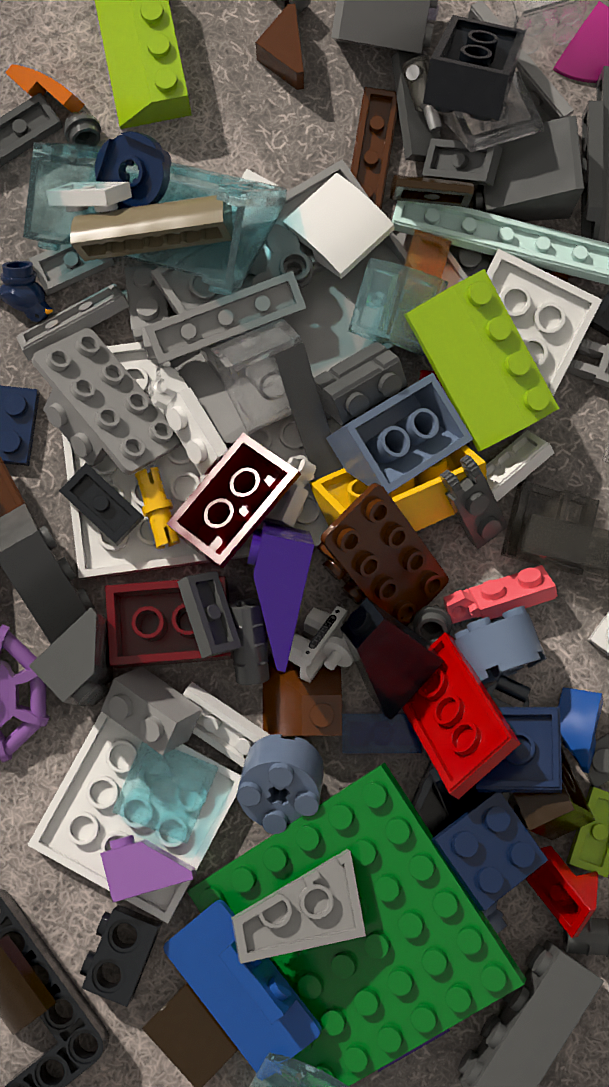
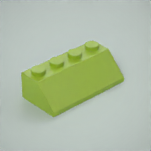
M95 0L120 129L191 116V107L169 0Z
M485 269L456 283L404 314L448 398L473 437L472 442L478 452L529 427L560 409Z

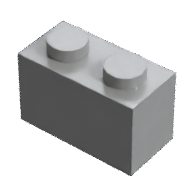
M142 666L114 678L101 709L104 714L161 755L189 741L203 710Z

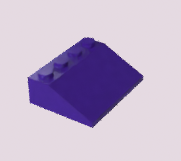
M264 521L262 530L255 529L253 532L247 564L255 565L253 577L277 671L286 672L313 554L314 542L310 531Z

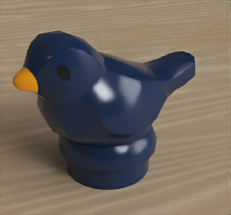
M12 261L2 265L3 273L1 274V280L3 284L0 286V299L12 308L24 312L31 321L40 322L45 320L53 312V309L45 301L43 287L36 282L37 273L33 270V263L29 261Z

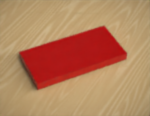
M444 632L431 645L444 662L402 709L449 794L460 799L521 743L476 672L455 644V639Z

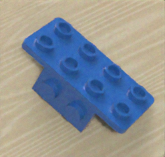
M217 900L164 944L163 949L254 1071L260 1077L266 1078L316 1040L321 1034L322 1027L269 958L240 964L231 919L235 914L223 900Z

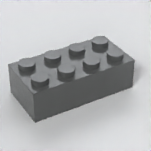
M546 940L543 946L537 944L525 962V965L529 967L524 974L526 977L525 984L503 997V1000L507 1003L498 1016L492 1014L485 1022L480 1033L484 1038L476 1051L469 1049L458 1066V1071L461 1072L458 1079L462 1087H538L604 980L550 941Z

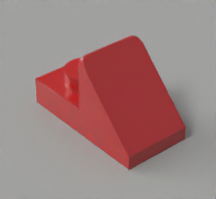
M552 846L540 848L548 861L525 879L570 937L576 938L596 910L598 872L594 871L576 876Z

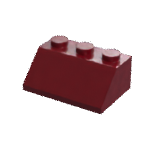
M242 433L166 524L207 560L224 568L300 477L301 473L248 435Z

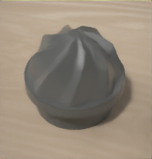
M83 110L80 113L72 112L65 121L64 135L66 140L77 150H89L99 143L101 126L97 118Z
M426 605L415 614L413 629L415 633L432 645L444 632L450 634L452 619L448 612L438 605Z

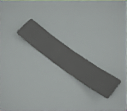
M301 343L276 353L275 359L305 453L308 461L316 466L315 480L343 469V465L326 439L331 435V431L313 378L305 345Z

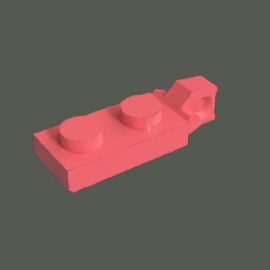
M543 565L534 568L523 569L518 573L503 578L488 580L481 585L469 589L456 591L443 597L445 610L450 615L452 624L475 617H490L491 620L501 617L504 612L513 608L525 606L526 609L554 600L558 596L556 585Z

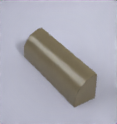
M228 193L116 209L108 212L76 215L71 224L70 244L84 261L232 241V198Z

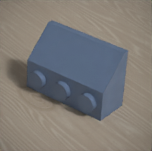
M431 373L349 422L326 439L346 472L367 486L378 483L389 494L472 441L473 437L434 373Z

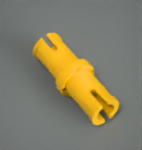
M151 467L149 473H147V469H143L134 475L138 481L145 505L142 507L144 517L149 518L156 542V549H164L166 544H168V547H171L181 541L178 535L166 524L172 517L170 510L173 509L171 499L166 498L159 468Z

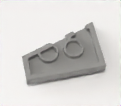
M349 849L344 850L231 917L240 964L366 936L352 856Z

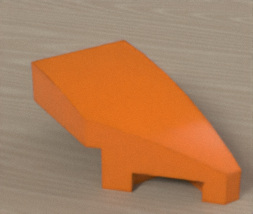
M14 64L5 72L32 97L38 93L44 95L48 91L70 112H79L85 105L63 85L41 72Z

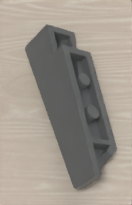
M609 66L603 67L596 83V101L589 100L582 115L581 155L584 190L581 194V236L609 243Z

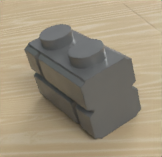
M378 341L331 367L329 371H324L314 377L323 410L330 416H333L334 420L341 426L346 425L408 388L398 356L387 350Z

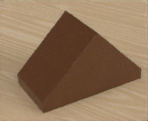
M294 3L288 4L255 42L258 62L296 90L304 89V69L296 5Z

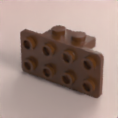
M378 483L371 484L322 533L321 543L316 547L326 559L322 565L336 580L340 581L342 579L345 582L342 590L351 600L359 604L362 600L364 601L368 598L406 626H408L422 607L428 605L443 590L449 581L447 574L385 488Z

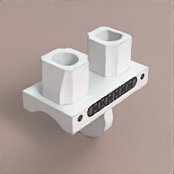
M336 606L330 614L313 607L304 622V631L314 636L312 641L294 634L288 660L300 667L301 679L310 683L323 664L330 670H334L337 665L341 667L352 665L354 659L340 630L348 610Z

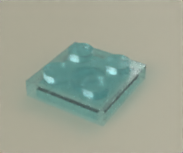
M142 741L112 812L187 844L219 767L178 749H173L161 755Z

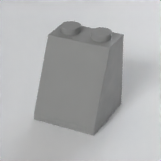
M337 0L331 38L339 42L422 54L423 47L430 48L434 24L427 23L429 8L437 9L438 0Z

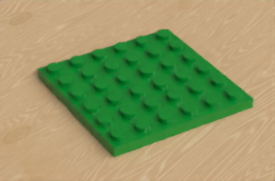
M385 762L319 804V808L314 815L301 816L287 825L284 832L271 835L187 890L200 913L215 901L223 900L236 915L344 850L349 849L351 851L366 936L269 957L322 1027L319 1037L291 1058L308 1087H349L520 988L526 981V977L484 913L478 909L433 843V835Z

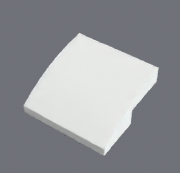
M335 173L283 221L284 227L292 231L300 242L313 251L314 259L341 279L395 230L394 224L377 205L338 173Z

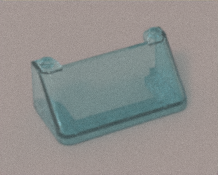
M33 143L24 238L38 241L37 247L53 251L61 250V245L70 244L73 218L76 215L95 213L94 206H89L88 209L83 211L66 212L65 206H49L46 190L71 182H100L96 181L95 162L102 146L75 143ZM172 162L169 185L159 203L217 195V200L224 201L227 205H232V241L121 257L202 277V282L209 284L208 290L210 292L231 295L232 290L242 287L284 208L287 189ZM136 163L134 166H127L126 172L130 174L129 181L131 183L139 175Z

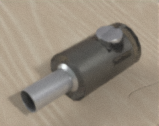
M418 56L405 62L401 69L415 110L424 112L430 132H436L442 129L438 112L433 106L423 104L430 63L427 56Z

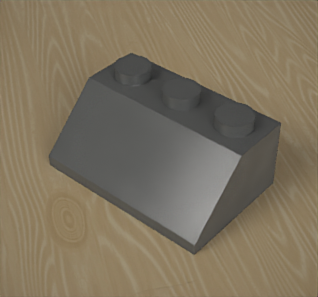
M91 607L29 665L63 703L82 707L87 704L94 706L108 694L109 689L106 685L113 680V667L110 666L107 617Z

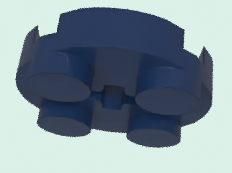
M138 132L121 133L122 135L106 141L100 148L96 158V181L130 182V174L126 172L127 166H134L136 163L139 170L138 178H135L132 183L130 182L132 198L118 202V209L159 203L166 193L170 181L172 161L169 153L163 150L160 143L154 138Z

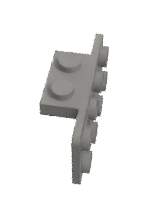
M85 328L34 353L32 364L53 388L43 411L47 414L50 423L57 427L68 439L74 452L82 457L90 467L102 462L106 454H108L124 474L132 475L180 446L181 441L175 431L169 426L166 416L158 407L153 405L150 400L151 398L93 330Z

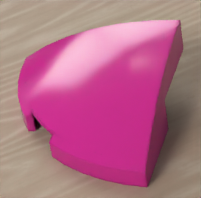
M601 1L597 3L553 68L555 72L573 80L597 83L603 67L609 66L608 6Z

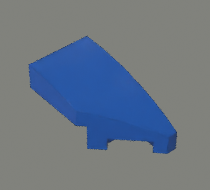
M563 687L558 707H560L561 742L574 756L582 772L589 773L596 747L595 733L604 702L602 693Z

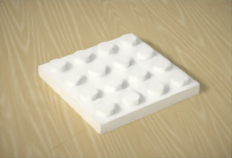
M101 711L31 837L28 846L108 891L110 890L100 853L111 849L109 841L129 835L134 836L135 842L144 839L150 841L195 867L197 871L236 798L241 775L185 744L161 755ZM192 880L125 900L160 920L169 923Z

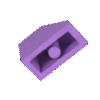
M133 835L109 841L111 849L100 853L112 902L193 880L197 876L195 867L146 839L135 842Z

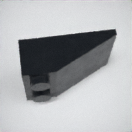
M452 15L430 59L423 104L431 105L440 112L450 113L458 111L467 113L480 121H490L492 119L499 121L508 97L526 30Z

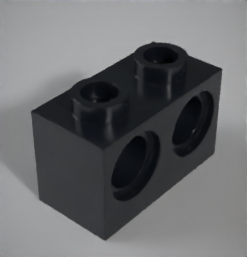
M117 905L112 910V913L105 911L96 931V935L102 937L96 952L91 950L88 952L80 971L81 975L86 976L82 989L128 1007L133 1000L163 922L121 905ZM127 923L135 928L137 932L136 942L126 944L118 938L117 928L119 924ZM113 963L117 965L121 971V980L116 983L105 980L102 975L103 964Z

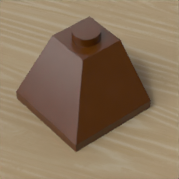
M268 658L270 679L263 683V730L270 735L282 734V737L342 736L341 666L337 665L334 670H330L323 664L313 680L308 683L300 678V667L288 660L286 672L277 671L274 658Z

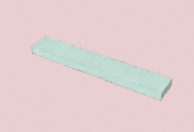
M397 200L392 219L395 227L394 231L495 256L497 250L501 249L533 266L609 285V243L468 207Z

